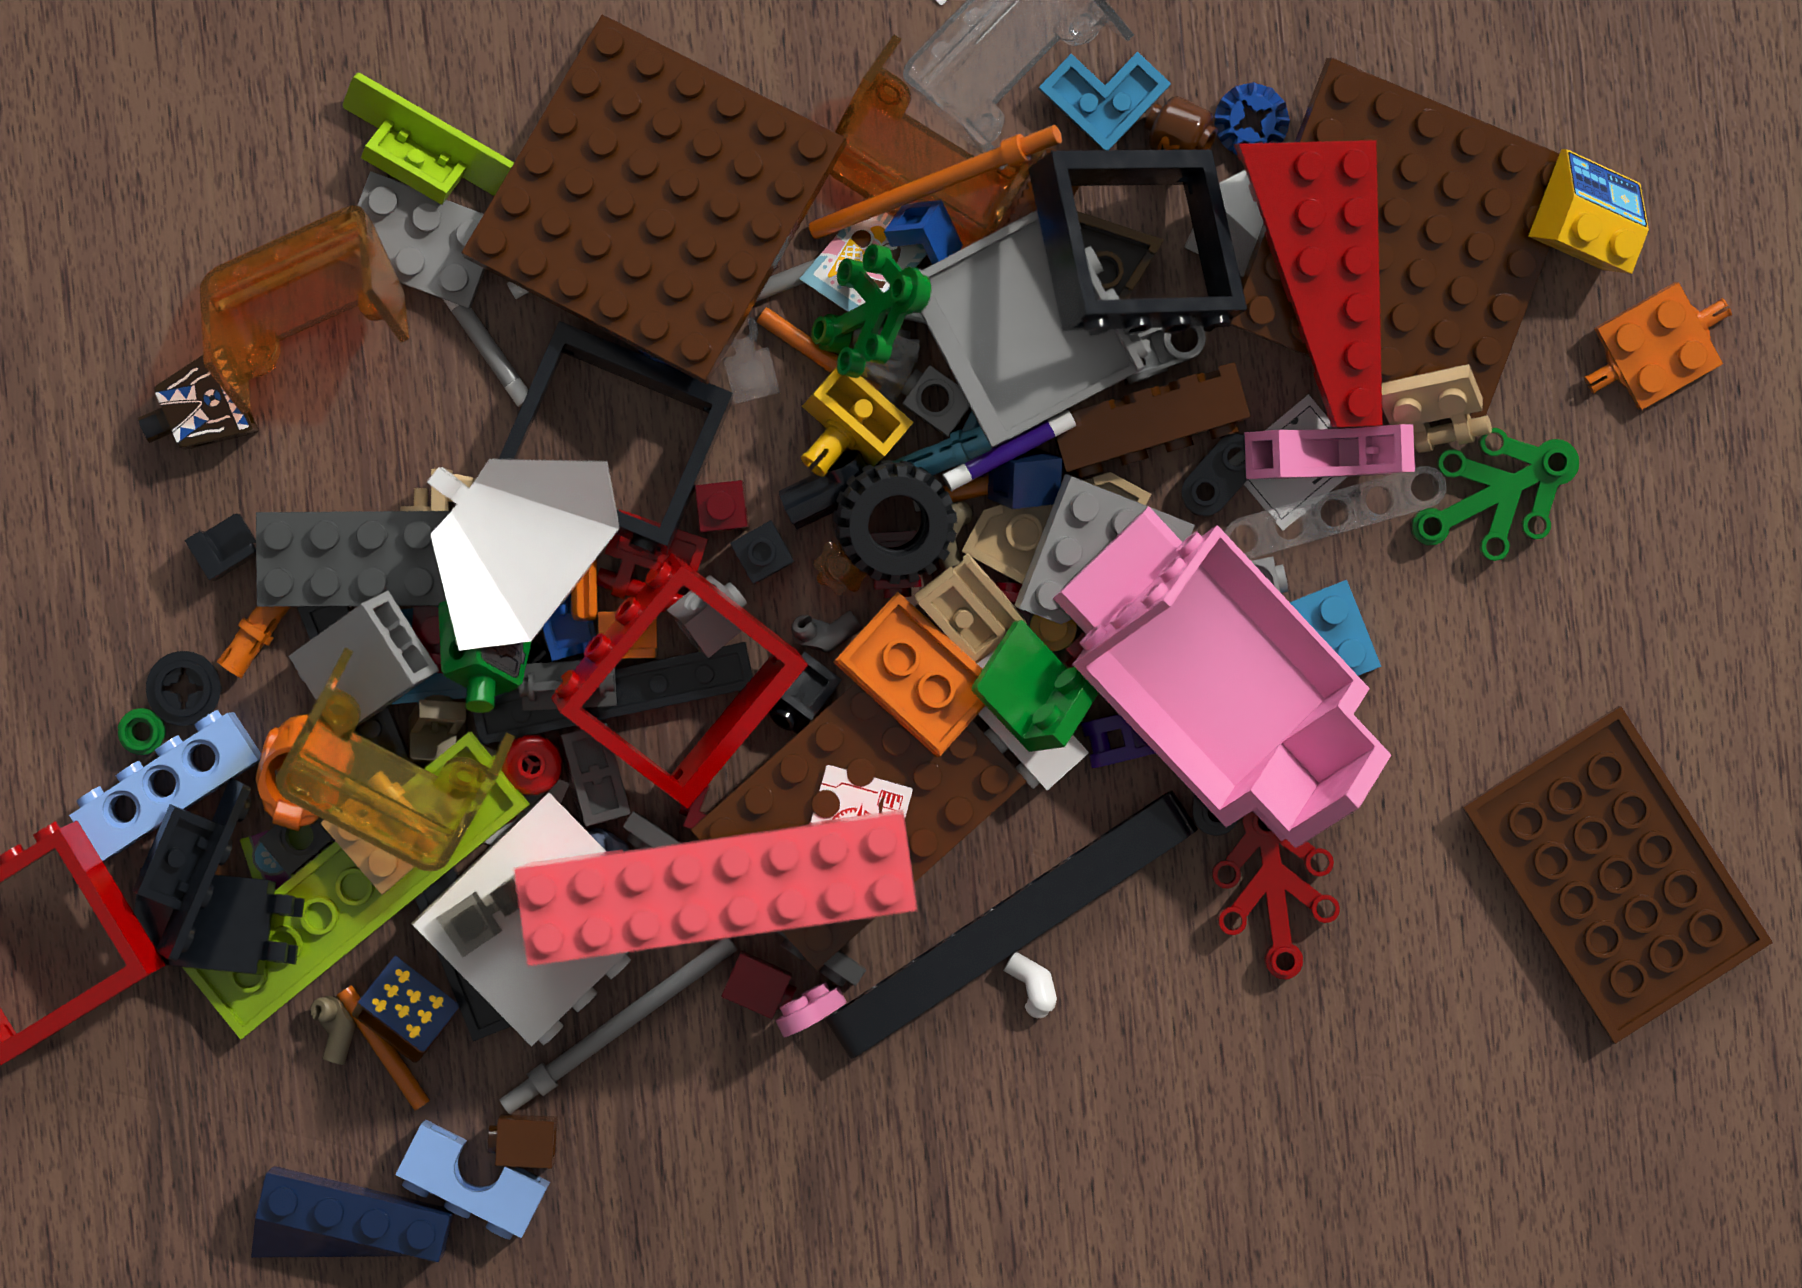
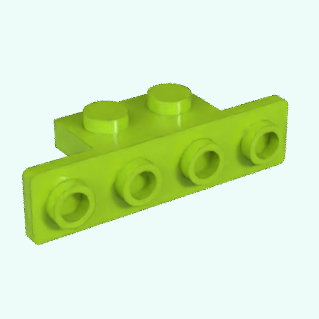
M356 73L352 78L343 102V108L378 128L364 147L361 155L363 160L441 205L462 178L493 196L496 195L513 166V161L367 76Z

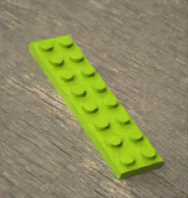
M468 732L401 787L406 792L403 797L421 817L425 814L433 823L431 829L442 841V844L428 854L417 841L413 843L409 849L420 863L391 889L382 895L335 841L275 890V894L295 896V898L305 899L302 918L272 915L269 941L298 945L296 964L265 962L264 975L182 967L240 1040L255 1030L530 805L522 793L517 791L502 772L501 767L472 732ZM390 809L381 815L398 836L406 830Z

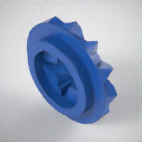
M1255 82L1235 86L1227 92L1220 100L1214 118L1215 127L1218 128L1217 136L1230 152L1236 155L1237 152L1234 144L1282 143L1290 123L1286 102L1273 88ZM1243 102L1254 113L1269 110L1270 113L1266 114L1265 118L1260 122V128L1262 129L1260 132L1263 138H1260L1258 132L1255 133L1251 127L1240 128L1235 131L1234 127L1238 126L1245 117Z

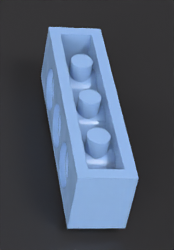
M218 710L210 713L194 724L198 732L185 741H182L179 735L175 736L155 749L159 757L143 767L141 762L137 761L115 775L120 782L106 792L99 786L76 801L80 808L69 816L73 822L78 820L103 862L111 859L159 828L169 804L186 810L227 784L231 778L238 777L259 763L261 753L234 712L226 713L223 716ZM201 744L208 745L215 753V763L208 771L199 769L193 761V753ZM160 770L169 771L175 778L176 787L169 796L159 794L154 787V778ZM122 795L130 797L136 804V814L129 822L121 820L115 813V803Z

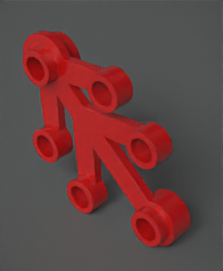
M1251 811L1243 816L1245 834L1226 859L1214 865L1212 879L1219 887L1224 889L1236 886L1241 878L1240 868L1259 846L1262 866L1233 904L1221 910L1218 915V925L1226 934H1240L1247 925L1246 917L1266 892L1272 945L1265 953V966L1274 977L1284 980L1291 979L1301 971L1303 956L1299 948L1292 944L1285 890L1310 908L1312 916L1322 923L1334 921L1339 915L1340 906L1334 897L1319 893L1281 863L1279 843L1303 859L1305 868L1314 876L1321 877L1330 873L1334 860L1330 852L1323 848H1315L1307 841L1295 848L1287 839L1280 841L1271 830H1261L1258 825L1259 817ZM1317 853H1322L1327 858V865L1321 871H1315L1310 864L1311 858ZM1225 865L1231 866L1235 871L1233 880L1228 883L1221 882L1217 875L1218 870ZM1322 900H1330L1333 904V912L1328 917H1321L1317 913V905ZM1229 912H1237L1241 917V923L1235 929H1228L1224 925V917ZM1283 952H1288L1293 957L1292 966L1286 970L1278 968L1276 964L1278 955Z

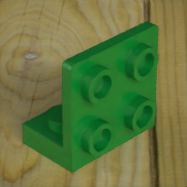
M1023 620L1012 623L971 687L972 692L1028 752L1065 747L1099 694L1075 667L1067 669Z

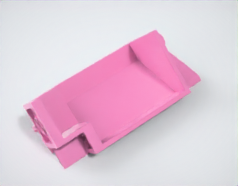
M1148 506L1053 597L1057 604L1087 634L1080 642L1084 649L1073 663V666L1225 827L1230 826L1253 811L1280 841L1287 839L1297 848L1357 810L1391 757V754L1354 715L1370 688L1218 525L1202 536L1196 531L1182 542Z

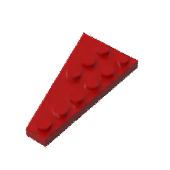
M1377 141L1234 144L1238 158L1242 160L1250 182L1248 187L1254 202H1257L1266 231L1264 233L1288 302L1292 303L1299 323L1297 328L1302 343H1305L1315 370L1313 374L1331 426H1383Z

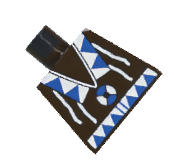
M219 347L209 350L156 385L154 391L161 408L138 417L140 427L149 443L173 433L179 448L184 450L254 434L259 431L225 350Z

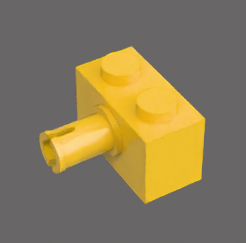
M836 367L801 406L826 429L808 451L803 453L801 460L808 468L820 454L823 455V458L813 468L812 472L820 477H824L847 448H850L851 450H859L864 461L874 467L886 456L914 422L862 376L853 378L840 375Z

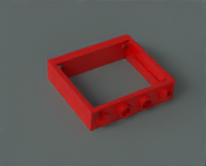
M671 553L656 571L653 568L650 569L645 579L646 584L635 597L627 598L619 606L615 613V621L604 634H597L589 642L584 652V659L574 671L568 670L561 676L563 682L555 690L551 699L561 714L688 809L804 671L808 663L796 649L679 557ZM684 585L772 655L670 775L583 709L582 706Z
M78 820L61 828L55 821L33 834L37 843L24 850L22 845L19 844L1 854L0 884L56 849L127 966L17 1034L0 1007V1066L31 1049L165 966L164 961Z

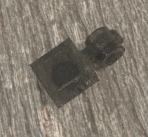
M513 878L489 893L494 900L486 906L477 892L474 891L436 917L462 957L502 931L492 916L494 913L500 910L504 917H507L519 909L517 887Z

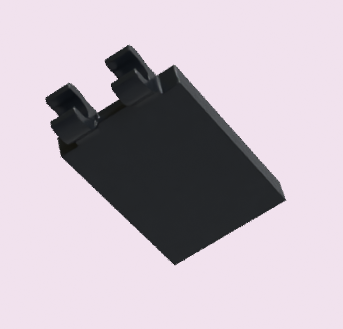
M214 875L211 882L214 885L212 897L204 909H199L193 923L195 934L189 949L185 953H181L176 962L165 958L159 953L165 966L264 975L265 962L296 964L298 945L269 941L272 915L302 918L305 899L295 898V896L275 894L276 882L271 880ZM136 894L134 914L157 950V946L174 908Z

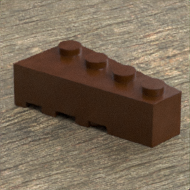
M1233 362L1219 366V370L1213 372L1193 374L1172 381L1162 387H1150L1125 395L1121 399H1112L1071 411L1070 413L1076 423V427L1054 437L1059 456L1062 458L1064 473L1075 471L1077 479L1104 472L1102 463L1120 458L1121 464L1124 466L1148 459L1147 449L1165 444L1168 453L1194 445L1192 440L1194 435L1210 431L1211 438L1216 439L1239 432L1237 423L1248 419L1251 415L1236 364Z

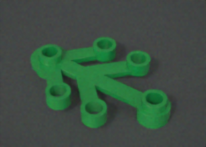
M870 244L866 248L862 262L845 258L841 261L837 270L838 284L855 289L864 299L865 303L841 316L826 314L824 317H818L811 331L812 341L818 344L821 350L839 354L837 359L838 373L853 378H858L862 375L866 361L881 365L888 362L892 353V345L905 316L913 312H922L926 308L931 296V281L928 276L922 275L919 269L913 267H905L902 270L892 258L890 248L876 244ZM866 272L882 275L890 285L889 290L883 292ZM889 312L882 332L880 335H878V331L882 325V322L886 314ZM862 327L854 348H849L853 331Z
M1492 428V433L1497 434L1501 438V447L1497 451L1489 450L1485 445L1487 435H1482L1478 440L1479 448L1487 456L1504 454L1531 464L1514 474L1466 459L1464 454L1456 449L1442 452L1437 459V469L1443 476L1448 478L1460 476L1488 485V487L1442 511L1436 508H1427L1416 513L1411 521V533L1414 539L1423 545H1437L1447 538L1450 527L1497 504L1489 532L1480 541L1479 549L1482 556L1487 560H1501L1509 552L1510 545L1507 536L1521 492L1539 482L1532 511L1523 517L1521 530L1530 539L1536 540L1546 537L1551 530V521L1548 516L1559 485L1570 482L1578 472L1579 456L1576 449L1570 443L1561 439H1551L1537 447L1509 438L1499 428ZM1554 453L1560 454L1564 459V467L1560 471H1553L1548 465V459ZM1447 455H1454L1460 461V467L1454 473L1448 472L1444 468L1443 461ZM1534 516L1540 517L1544 522V529L1540 534H1533L1528 529V522ZM1430 517L1435 518L1440 524L1439 532L1434 536L1426 534L1423 529L1424 521ZM1491 538H1497L1502 542V551L1497 556L1490 555L1486 549V544Z

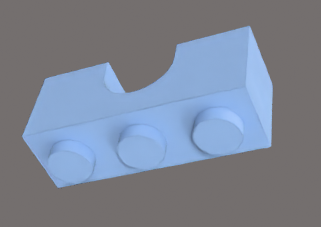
M425 1119L421 1123L395 1174L404 1179L402 1186L422 1197H427L430 1192L446 1200L444 1207L461 1217L469 1218L472 1213L488 1221L486 1228L500 1237L510 1240L514 1234L522 1238L550 1182L521 1167L505 1166L495 1183L488 1186L470 1184L461 1175L458 1165L460 1153L467 1140Z

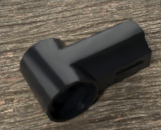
M859 450L843 452L824 477L814 474L779 491V497L785 511L797 530L834 513V510H838L839 503L836 500L840 491L845 492L849 486L846 483L852 475L855 478L863 473L861 468L867 466Z

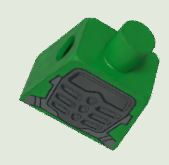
M447 600L439 603L438 608L441 671L448 679L467 688L465 707L468 710L477 713L490 712L494 709L495 696L518 689L523 683L531 641L459 650Z

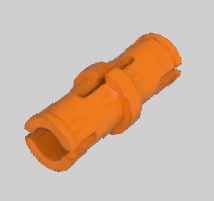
M256 606L247 619L244 617L238 624L240 627L239 631L228 648L218 658L217 663L242 679L244 673L263 646L270 645L274 639L271 636L291 606Z

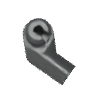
M850 610L831 624L813 619L809 615H800L791 625L793 638L799 645L822 652L834 650L863 629Z

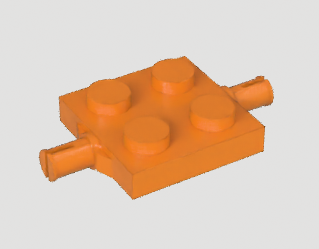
M1674 282L1600 324L1594 330L1605 348L1608 364L1584 376L1586 384H1591L1588 388L1595 394L1600 389L1617 380L1628 390L1638 410H1643L1721 366L1723 362L1711 342L1709 327L1732 316L1731 309L1725 308L1729 305L1721 298L1716 303L1699 312V310L1691 305L1680 283Z

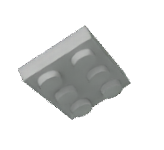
M370 171L337 259L470 309L486 269L465 259L461 252L484 214L445 200L441 205L406 184Z

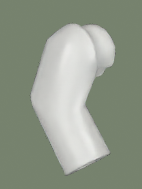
M1014 952L1003 971L1025 983L1028 995L1027 1003L1025 1004L1027 1013L1034 1018H1044L1048 1015L1049 1011L1055 1008L1057 1001L1051 973L1020 953Z

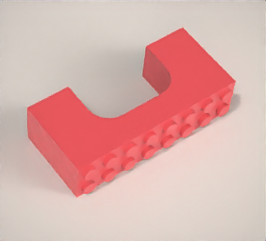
M903 809L811 822L808 825L654 848L623 851L622 849L530 862L514 869L528 966L917 911Z

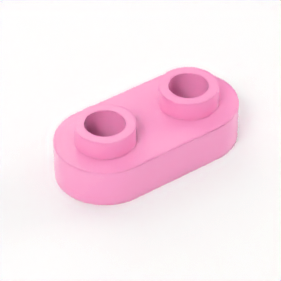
M823 982L803 992L801 997L781 1006L780 1010L783 1015L775 1021L785 1038L819 1022L844 1006L847 1001L839 986L830 989L827 982Z

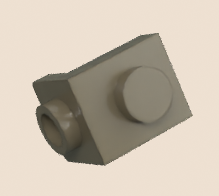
M432 695L425 697L424 700L419 699L408 717V758L411 762L432 763L456 743V735L466 721V702H452L451 697L444 695Z

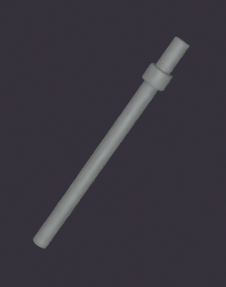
M729 937L722 938L545 1066L544 1063H541L527 1073L529 1078L499 1099L505 1110L512 1114L539 1093L545 1096L559 1086L557 1080L736 952L738 949Z

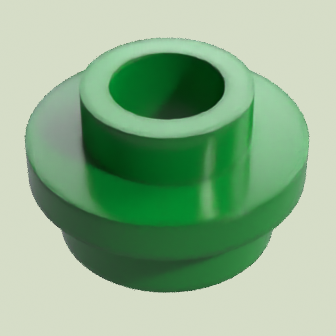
M138 708L131 710L122 717L118 725L120 743L127 751L136 755H146L154 752L155 749L162 745L166 731L163 720L150 709ZM141 722L146 723L150 728V736L144 741L139 740L134 733L136 725Z

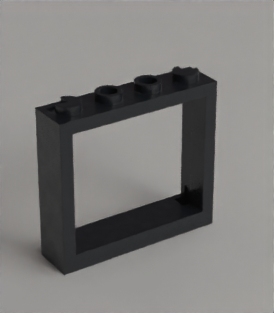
M1212 150L1050 151L1028 168L1063 331L1084 330L1089 331V335L1093 336L1105 333L1110 329H1123L1124 334L1132 335L1145 332L1150 328H1163L1164 333H1177L1190 327L1203 326V331L1211 332L1217 327H1229L1231 325L1230 320L1233 317H1237L1247 310ZM1184 185L1208 297L1096 300L1072 186Z
M559 321L499 459L517 460L563 353L709 413L660 528L617 510L619 530L616 534L629 539V546L641 553L645 551L655 555L656 551L667 555L695 491V485L699 482L732 405L733 393L711 383L706 385L682 371Z

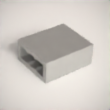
M389 591L362 603L289 655L300 678L306 683L322 708L324 716L331 722L339 736L366 722L439 671Z

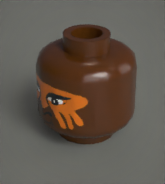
M1178 96L1169 99L1164 106L1158 103L1155 104L1144 126L1145 129L1150 131L1149 146L1152 150H1210L1218 132V128L1213 126V116L1210 111Z

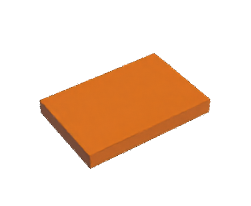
M899 592L894 594L833 661L937 758L944 753L985 707L971 689L983 669Z

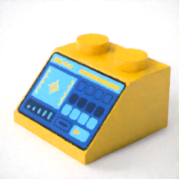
M1561 149L1528 237L1601 270L1632 274L1649 231L1641 184L1570 150Z

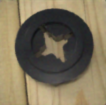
M177 651L162 657L150 670L146 682V695L152 710L164 721L179 726L193 725L212 713L218 706L222 691L218 670L203 655L190 651ZM184 668H186L189 683L203 686V691L189 694L188 702H185V709H183V701H181L179 693L165 690V686H172L181 681V675H184Z

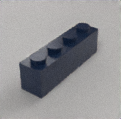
M273 1166L266 1172L255 1217L251 1258L414 1256L439 1262L445 1254L454 1213L443 1206Z

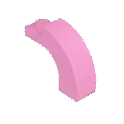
M1413 424L1344 429L1244 432L1246 479L1350 477L1415 472Z

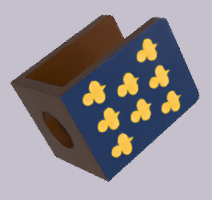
M395 955L358 1001L351 1015L409 1060L417 1063L449 1024L459 1005Z

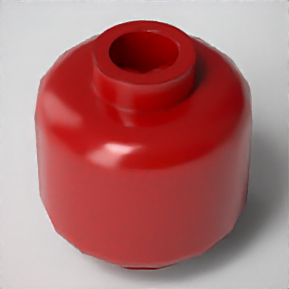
M525 735L515 739L506 748L502 757V772L517 791L524 795L538 796L550 791L558 783L562 774L563 760L558 748L550 740L539 735ZM528 756H535L540 761L532 762ZM524 760L529 765L527 772L522 767ZM541 766L537 773L531 774L533 767Z

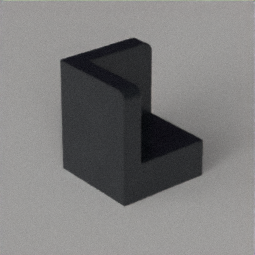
M238 513L233 514L209 530H200L184 540L205 575L211 581H217L256 557V538L243 517Z

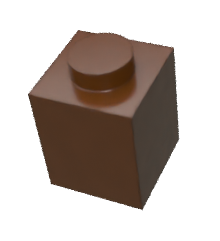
M501 1114L497 1125H490L488 1132V1153L496 1154L495 1166L552 1169L555 1164L558 1117Z

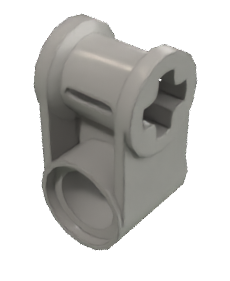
M1190 327L1195 331L1198 338L1196 347L1190 352L1176 350L1171 344L1172 333H1164L1163 328H1150L1145 332L1138 333L1148 355L1143 357L1146 364L1143 370L1126 378L1128 384L1131 385L1168 371V368L1197 357L1205 345L1206 336L1203 327Z

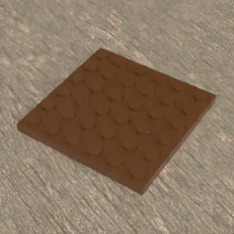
M602 14L461 253L465 259L708 385L846 147L847 141L845 137Z
M1326 58L1295 142L1377 141L1382 383L1469 364L1483 398L1482 411L1470 413V417L1472 419L1486 416L1550 246L1528 236L1560 153L1339 60ZM1263 223L1241 281L1247 310L1237 317H1233L1230 320L1231 326L1310 357L1306 344L1302 343L1297 328L1299 323L1292 303L1288 302L1264 233L1266 228Z

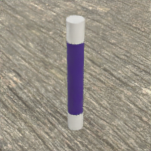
M1065 410L942 475L949 490L953 491L1076 427V423L1069 410Z

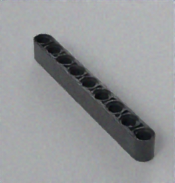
M1173 790L1163 794L828 1016L825 1021L850 1059L860 1055L1191 836L1198 828Z

